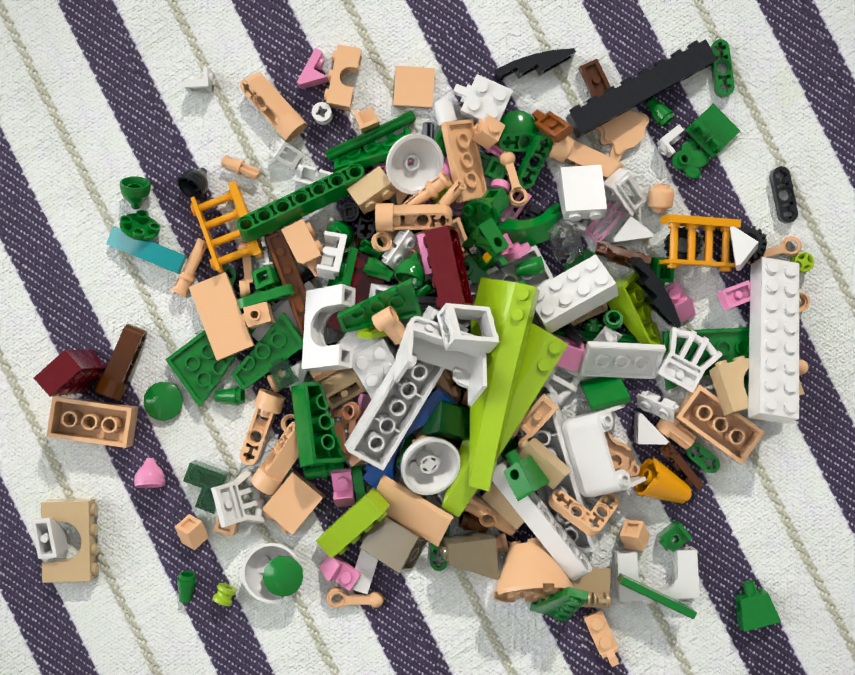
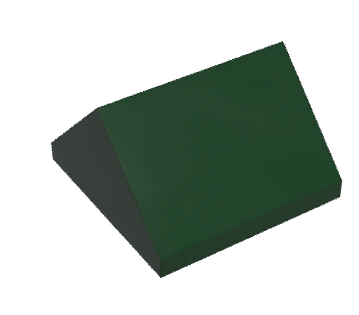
M440 400L420 431L421 435L439 437L453 443L470 440V408Z

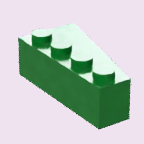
M302 382L292 386L291 393L300 467L334 465L346 462V455H343L340 447L342 445L340 437L336 436L333 427L335 425L334 419L330 417L327 409L329 405L321 382Z

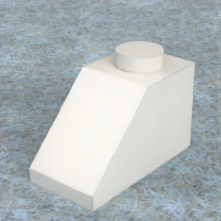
M52 517L31 520L38 559L55 558L68 550L65 530Z

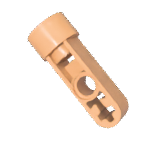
M256 72L241 80L240 87L243 93L274 126L275 130L286 142L294 140L305 130L307 123L263 74Z
M570 135L559 143L553 140V146L548 155L552 159L561 163L566 162L572 166L601 165L604 181L616 170L622 169L624 166L621 162L576 141Z
M376 203L375 206L376 232H394V230L408 229L430 230L446 225L451 226L452 209L445 204L394 205V203ZM426 215L428 218L420 219L418 216Z
M259 389L254 403L256 410L240 453V459L244 464L252 465L261 458L276 414H280L283 408L285 396L267 389ZM262 416V417L269 418V419H268V421H267V420L262 419V418H259V417ZM255 431L261 434V441H257L254 438ZM253 449L252 455L254 457L250 458V454L248 452Z
M291 422L264 463L259 466L251 478V483L267 495L272 496L282 484L284 477L299 457L295 422Z

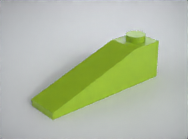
M633 271L616 280L619 295L607 302L610 309L617 310L622 314L623 324L641 344L663 345L657 323L652 321L651 311L653 310L643 301L647 293L635 282L640 275Z

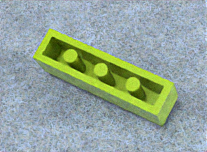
M373 487L318 537L316 542L331 558L337 553L342 555L349 548L347 545L350 542L354 544L361 538L360 533L363 531L367 533L374 526L373 522L375 520L380 522L388 514L386 510L390 504Z

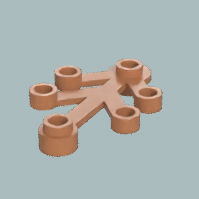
M348 402L342 409L331 410V408H327L329 413L331 411V418L333 417L334 420L336 417H343L333 427L336 436L340 437L342 443L340 447L342 453L346 455L347 461L350 459V453L344 446L346 443L345 428L347 425L349 426L350 436L357 425L356 421L361 415V408L356 402Z

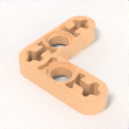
M555 490L549 497L548 503L552 509L582 532L593 537L606 524L619 505L620 499L616 493L602 495L593 509L589 511L564 491ZM608 500L611 501L609 506L605 504ZM571 510H576L580 516H574ZM597 510H601L605 514V517H601L597 513ZM593 520L597 522L594 527L590 526Z

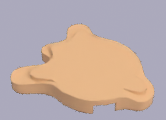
M629 110L594 130L600 133L601 145H611L609 157L619 161L626 150L632 149L643 139L649 118L644 113L638 114Z
M610 431L604 432L615 471L625 470L629 476H637L640 473V467L636 464L630 447L616 441Z

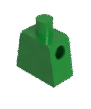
M516 449L505 455L511 466L504 470V475L517 501L522 500L550 482L532 456L529 455L521 459Z
M754 580L742 582L744 593L735 595L738 627L746 632L780 623V617L768 592L762 588L756 589Z

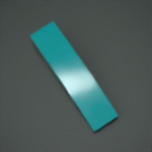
M114 226L106 242V245L177 274H180L187 258L186 255L149 240L142 241L130 238L121 229Z

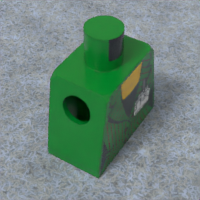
M492 218L480 224L461 245L482 267L494 263L501 270L509 264L502 255L509 247V244Z

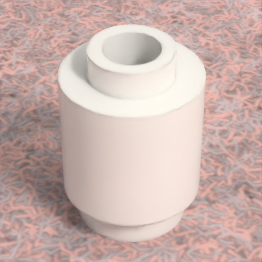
M442 99L434 103V112L439 128H441V123L458 121L453 104L450 103L449 99Z

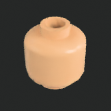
M654 184V187L649 188L647 205L653 208V212L665 213V209L672 208L674 190L670 188L669 184Z

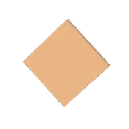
M396 66L393 106L432 109L435 68Z

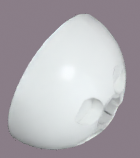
M424 437L413 442L405 451L401 461V474L405 484L410 490L421 495H433L445 490L454 482L460 470V456L457 449L450 442L439 437Z
M262 544L253 549L243 563V584L249 594L261 602L278 603L292 596L281 597L272 594L266 588L263 580L264 568L276 556L291 557L300 564L297 555L283 544Z

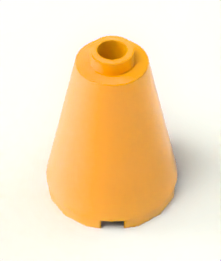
M655 458L653 460L646 459L642 463L638 475L639 477H646V481L634 486L636 494L680 504L689 501L692 495L691 487Z

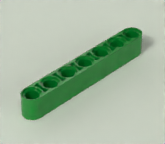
M351 164L240 217L236 225L242 239L247 242L254 241L350 195L347 188L365 176L363 167L360 164Z

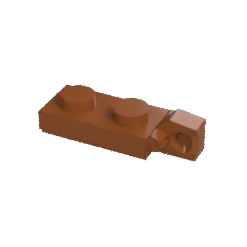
M537 109L531 114L536 121L534 122L535 127L557 143L564 140L574 131L571 124L551 111L544 114Z

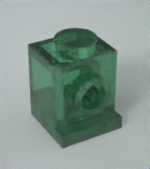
M280 358L271 363L273 367L269 368V371L277 384L278 390H282L300 381L289 359L283 360V358ZM279 370H285L286 374L284 377L279 375Z

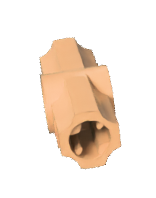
M473 495L464 509L478 517L481 525L485 527H495L509 536L516 532V528L494 508Z

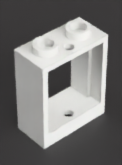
M445 303L437 314L445 350L490 353L499 343V336L496 332L490 307ZM457 319L478 321L482 336L461 335Z

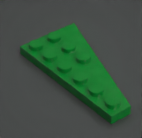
M263 290L255 291L253 294L262 292ZM248 328L251 335L256 330V328ZM203 330L165 360L197 405L202 407L239 353L217 361L206 331Z
M750 327L694 330L702 338L704 336L707 337L713 347L723 354L705 370L703 376L710 374L709 370L716 367L715 363L723 360H727V363L733 362L732 359L740 356H745V359L749 358ZM662 331L663 345L666 348L663 359L669 349L670 331ZM677 337L675 354H679L686 338ZM692 342L684 359L691 361L699 344ZM706 349L697 363L699 367L711 357ZM665 379L666 391L678 386Z

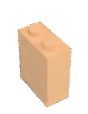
M294 470L262 510L265 511L264 515L271 521L275 520L280 524L281 530L287 534L290 532L293 535L325 494Z

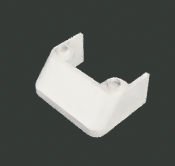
M414 316L410 319L396 354L394 382L398 383L406 370L413 368L417 360L453 371V379L456 384L468 389V405L472 406L487 387L486 353L445 350L439 323L419 316ZM460 330L461 335L476 336Z
M624 404L592 412L589 411L567 419L562 424V433L581 495L586 498L626 490L646 481V477L630 478L625 470L615 471L604 432L609 431L613 426L611 412L624 408Z

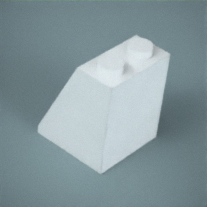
M602 166L561 167L557 191L563 219L579 221L589 218L591 220L604 218L607 204Z

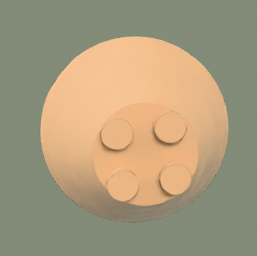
M530 538L527 540V543H521L520 541L509 543L510 547L493 592V599L500 602H515V599L525 598V602H537L541 598L547 600V596L550 594L556 595L557 591L567 587L574 588L567 574L538 538Z

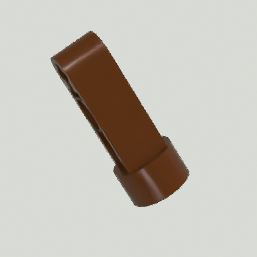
M131 324L125 325L106 370L100 376L94 391L119 401L122 400L128 386L126 383L146 339V330Z

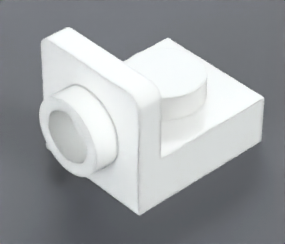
M203 67V79L199 76L184 79V88L189 93L212 92V85H215V77L208 67Z
M680 124L657 142L660 153L668 158L676 152L671 145L681 138L679 134L684 131Z
M281 137L279 140L274 141L270 148V154L292 170H294L304 154Z

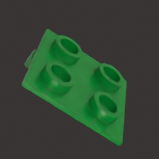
M714 103L685 130L711 158L722 151L740 132Z

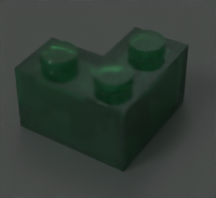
M197 460L190 462L183 481L202 488L195 507L213 514L217 512L211 488L229 483L232 473Z

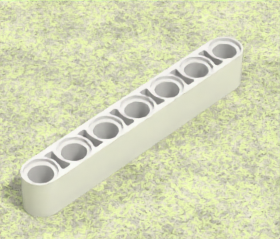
M508 460L497 465L492 480L567 576L575 581L591 572L592 566L588 558L535 492L517 501L504 475V470L511 466Z

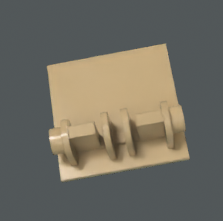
M592 567V571L575 581L571 580L575 589L589 592L588 600L581 607L610 608V604H612V596H610L611 568Z

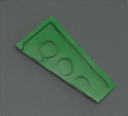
M409 126L403 128V133L396 136L394 133L387 135V139L380 143H376V141L369 143L364 150L357 148L336 157L334 162L335 172L351 164H360L363 168H368L376 163H385L388 153L395 142L411 134Z
M412 278L338 312L337 318L343 333L374 327L372 316L389 306L396 311L399 321L410 319L414 316H422V310Z
M282 312L278 320L268 329L264 337L231 374L242 390L250 387L303 348V337L285 312Z
M567 587L557 591L556 595H548L547 600L541 598L538 600V603L532 602L530 611L553 616L558 621H566L588 600L589 592Z

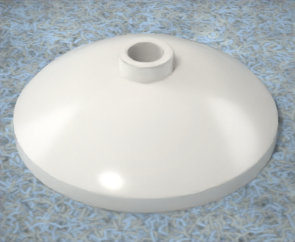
M414 133L400 138L391 147L386 159V172L389 181L396 189L403 193L411 195L418 193L425 187L427 181H432L442 171L444 163L442 151L432 138L423 134ZM411 158L412 162L408 165L407 162Z

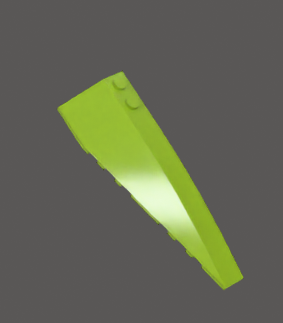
M481 277L474 306L490 307L496 332L499 336V343L490 353H486L487 387L474 404L470 406L469 486L485 491H490L540 293V290L535 286ZM471 320V334L482 336L479 322Z
M533 323L499 456L568 346L561 339ZM463 440L460 445V470L454 482L447 488L441 505L442 508L457 517L461 515L478 489L469 486L470 440Z

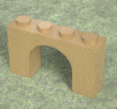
M745 356L732 359L733 362L727 363V360L715 363L716 367L709 370L724 416L748 409V396L744 387V375L749 369V358L745 359ZM799 379V396L805 393Z
M535 437L529 442L525 440L518 448L521 451L519 453L521 459L529 455L532 456L550 481L547 485L553 490L571 470ZM492 481L490 491H486L481 498L513 527L518 529L524 523V520Z
M54 499L41 502V518L52 517L56 522L69 523L78 530L81 536V548L75 557L52 558L42 562V583L90 582L97 577L99 564L96 563V555H98L99 546L96 543L98 524H96L95 516L98 513V505L95 504V499Z

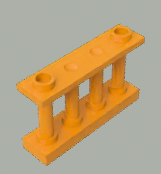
M236 181L228 183L230 190L227 191V194L201 204L195 197H191L192 205H190L193 215L197 216L212 257L209 259L213 270H217L220 274L224 273L222 265L249 254L251 256L254 255L258 260L264 258L259 238L249 242L247 247L222 257L218 255L217 246L238 239L241 235L239 230L213 239L209 229L231 220L239 219L249 213L240 186ZM228 201L235 203L236 208L234 211L206 221L203 211Z
M678 214L660 216V224L668 225V228H670L669 259L659 260V264L667 265V268L677 269L679 266L719 268V272H731V268H736L735 263H730V227L741 228V220ZM680 226H686V230H688L687 260L678 259V228ZM698 227L703 228V231H705L704 261L695 260L696 230H698ZM715 229H720V232H722L721 262L712 261L713 231Z

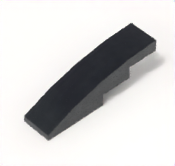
M574 48L532 54L495 69L494 76L497 81H500L515 72L519 79L534 70L541 76L573 58L576 51Z
M631 257L627 264L640 275L635 282L648 294L643 301L669 326L679 328L681 322L675 306L656 274L642 258Z

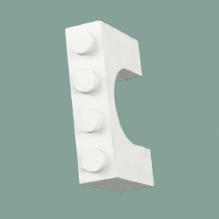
M339 284L306 291L302 355L303 370L317 373L352 368L353 348L340 344L327 346L324 340V327L333 313L355 305V288Z
M692 546L680 547L673 552V574L670 580L660 587L651 588L673 599H681L685 602L693 601V598H700L697 550ZM628 549L614 550L616 598L619 602L626 605L634 604V601H642L645 604L654 603V600L621 585L617 580L619 573H622L641 583L638 574L637 552Z

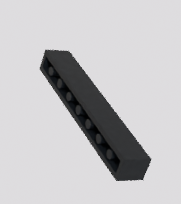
M705 39L701 42L696 40L687 46V50L682 52L679 49L670 55V59L666 61L664 58L653 64L654 68L650 70L644 68L637 73V77L624 79L620 82L621 86L617 88L611 86L603 91L604 95L599 98L595 95L586 101V105L581 107L579 104L571 108L566 120L571 124L576 138H580L711 66L717 61V58L707 40Z

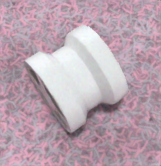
M319 102L312 108V116L318 124L327 125L331 122L333 113L327 103Z

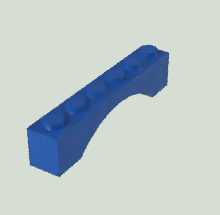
M440 385L436 389L433 388L385 469L381 470L368 463L364 468L366 473L362 478L375 489H377L383 475L393 479L397 473L398 452L403 441L413 431L425 425L440 400L456 404L458 400Z

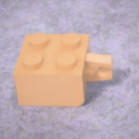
M301 219L281 229L296 261L302 266L308 267L313 275L318 277L316 267L317 264L321 265L324 247L319 240H315L314 236L317 233L310 222L306 223L304 219Z

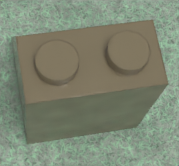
M387 515L380 522L375 520L373 522L374 526L363 535L360 548L398 573L411 572L428 541Z
M473 532L443 537L438 546V552L449 565L492 579H499L496 538L490 533Z

